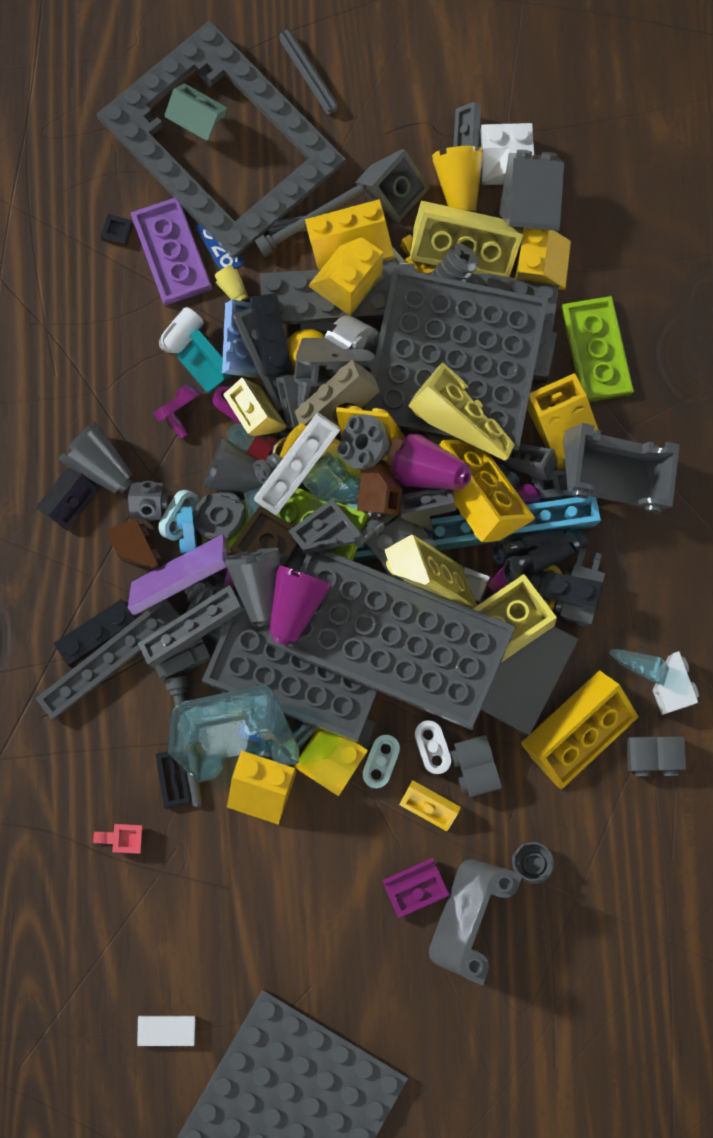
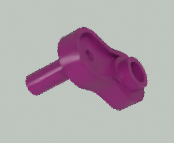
M187 383L176 391L178 396L153 413L158 422L166 418L180 439L189 433L174 412L202 393L196 384L191 387Z

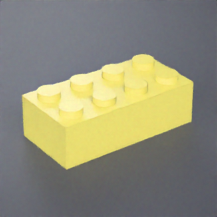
M524 574L473 608V610L515 626V631L501 662L553 628L557 619Z

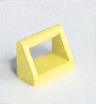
M241 378L223 394L249 435L258 436L277 433L286 429V424L261 386Z

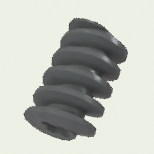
M456 244L454 249H450L447 252V256L443 257L441 263L436 266V270H433L430 275L466 282L467 278L477 269L479 260L474 251L463 244Z

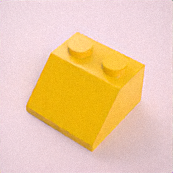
M523 227V237L518 249L516 280L558 285L559 290H565L571 241L554 230Z

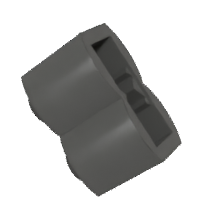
M486 735L454 744V751L450 753L454 767L459 766L462 777L458 778L462 794L467 793L468 797L472 798L502 788Z
M633 737L626 739L628 771H635V777L652 776V771H662V776H679V771L686 770L684 737Z

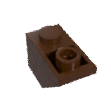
M380 459L373 467L360 470L361 480L357 495V511L399 516L402 487L385 462Z
M133 518L106 531L120 560L151 571L159 568L158 562L162 561L155 546L150 548L146 539L151 536L144 523L139 525L137 519Z

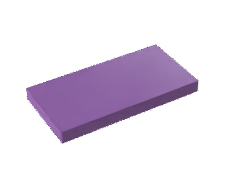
M175 198L130 212L164 306L212 290V285L184 210Z
M221 534L131 582L128 602L129 611L132 615H136L226 568L225 559L228 553V540Z

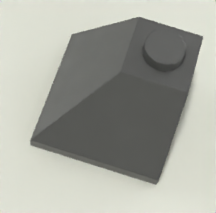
M401 149L373 163L355 182L356 185L363 184L366 187L364 196L369 202L380 199L383 213L396 223H399L431 188L405 149Z

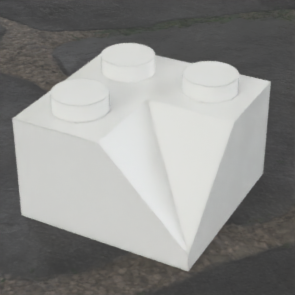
M532 123L481 125L479 147L482 148L483 153L481 185H504L509 153H516L518 149L531 151L532 155H534Z

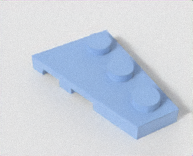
M232 299L225 303L222 373L260 378L232 317L234 314L251 308L249 302Z

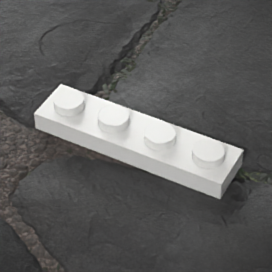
M317 412L256 494L254 501L277 515L339 433L340 427Z

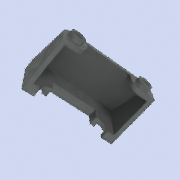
M581 423L564 432L563 447L567 489L573 492L572 496L577 498L592 496L645 507L646 511L650 513H662V509L673 507L680 444L666 442L664 448L654 445V442L641 444L601 435V431H594V425Z
M475 859L462 862L457 870L429 947V957L432 962L443 969L483 986L489 964L483 954L472 949L490 896L511 897L516 893L522 875Z

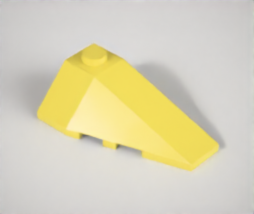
M442 362L418 390L408 406L416 416L422 418L428 424L504 461L507 460L515 444L494 419H488L481 409L483 407L482 403L478 399L473 401L467 394L465 389L468 386Z

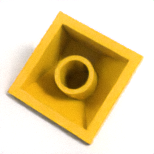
M318 728L293 767L339 796L369 750L354 741Z

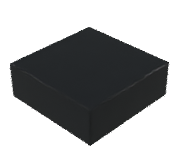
M108 214L101 234V240L126 247L133 227V221Z

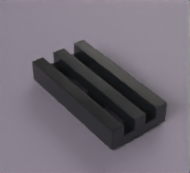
M178 749L155 754L164 808L191 804L183 750ZM173 756H178L184 799H180ZM162 758H168L174 795L173 801H169Z

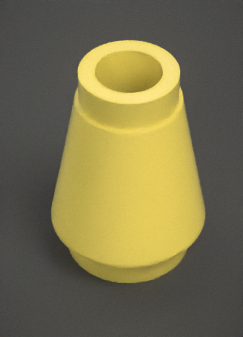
M229 265L215 274L216 284L231 300L246 301L249 298L238 269H234L232 265Z

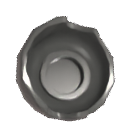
M537 842L521 844L512 855L513 871L521 874V881L525 883H542L549 878L554 870L553 854L543 844Z

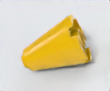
M457 146L446 148L447 154L440 155V150L432 154L433 164L448 207L476 213L483 159L482 148L479 147L475 151V146Z

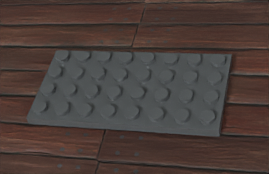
M323 550L307 554L299 572L330 583V590L296 643L290 641L289 646L272 641L274 635L269 634L266 641L267 645L473 730L515 631V626L329 551Z

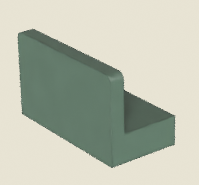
M184 83L173 89L165 117L199 137L208 140L211 138L216 122L225 117L228 108Z

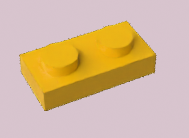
M413 780L399 804L445 831L449 830L461 808Z

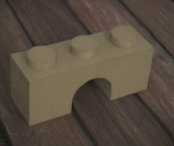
M352 359L344 367L340 368L329 381L320 386L318 391L308 400L303 402L295 410L298 422L307 426L318 412L339 427L335 412L336 407L344 403H352L362 408L380 390L374 376Z

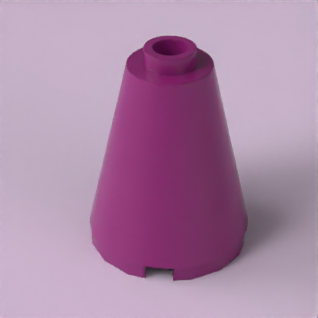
M417 433L410 434L401 442L405 444L401 452L396 451L394 456L393 475L400 482L399 484L405 487L461 490L471 480V471L467 463Z
M279 565L276 573L269 634L274 635L272 641L289 646L290 641L296 643L330 590L331 584Z

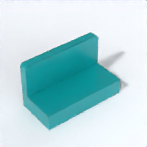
M197 329L190 334L191 343L181 352L177 353L176 356L206 393H210L232 375L222 373L223 358Z

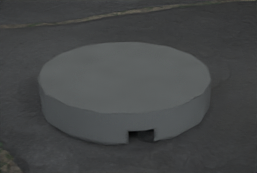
M215 491V494L206 495L196 505L193 517L195 528L208 541L221 534L227 540H230L242 530L246 521V509L239 497L232 492Z

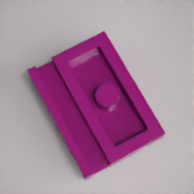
M433 858L382 880L398 918L449 896Z

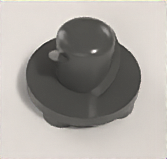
M367 414L351 416L341 436V442L338 446L339 456L343 457L349 466L360 470L369 469L376 465L380 459H384L390 447L384 424L377 417Z

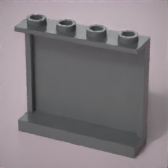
M553 627L501 662L481 711L517 729L519 734L525 737L529 736L578 639Z

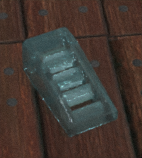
M610 649L609 654L620 665L658 685L664 686L669 667L661 657Z

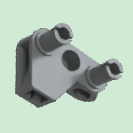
M302 338L296 353L294 381L298 384L297 406H300L314 394L315 386H322L330 380L325 376L332 375L333 377L340 368L344 367L352 359L375 378L374 354L363 349H342L326 338Z

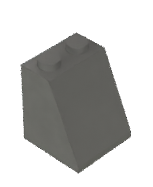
M518 149L516 153L508 154L499 211L500 216L508 226L559 231L564 162L557 157V154L542 152V155L538 156L532 155L531 151Z

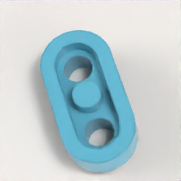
M182 507L181 513H177L178 529H183L184 538L180 539L181 555L198 547L195 522L193 521V507Z

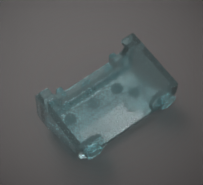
M265 685L184 701L172 710L168 754L197 782L216 778L222 771L223 759L240 755L241 750L252 753L271 749V755L275 762L284 765L299 763V748L278 698Z

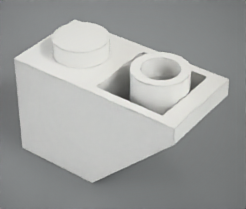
M679 651L668 656L653 688L661 715L698 703L699 693L694 682H690L687 674L689 672L688 663L685 657H681Z

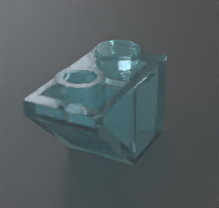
M327 452L318 459L302 483L319 501L328 502L333 499L335 503L358 505L357 495L360 489V480L356 476L352 477L339 458H334L330 452Z

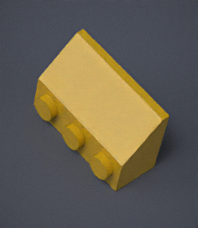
M380 199L305 219L318 270L322 269L340 245L360 237L383 252V261L395 259Z

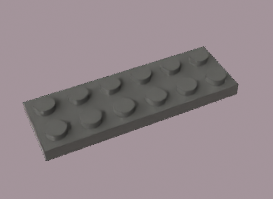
M414 263L382 265V277L351 316L358 320L383 318L394 268L415 272ZM320 270L260 273L261 295L277 293L283 325L332 322L348 315L309 287L310 282Z

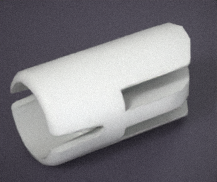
M188 307L183 308L159 339L160 348L167 353L181 352L191 340L190 334L203 326V319Z

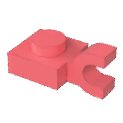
M114 824V832H94L93 843L113 844L112 852L141 854L143 825Z

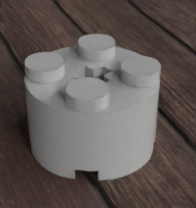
M346 315L336 320L334 324L337 326L333 332L328 330L325 335L326 339L342 349L368 350L375 356L380 332L362 321Z

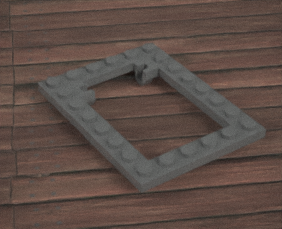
M210 21L97 113V118L233 260L254 243L255 239L268 231L276 221L283 218L341 168L346 161L322 134ZM194 69L197 70L198 76L208 87L213 86L223 76H226L307 158L302 165L236 221L215 202L153 137L163 127V124L158 117L153 119L149 107Z

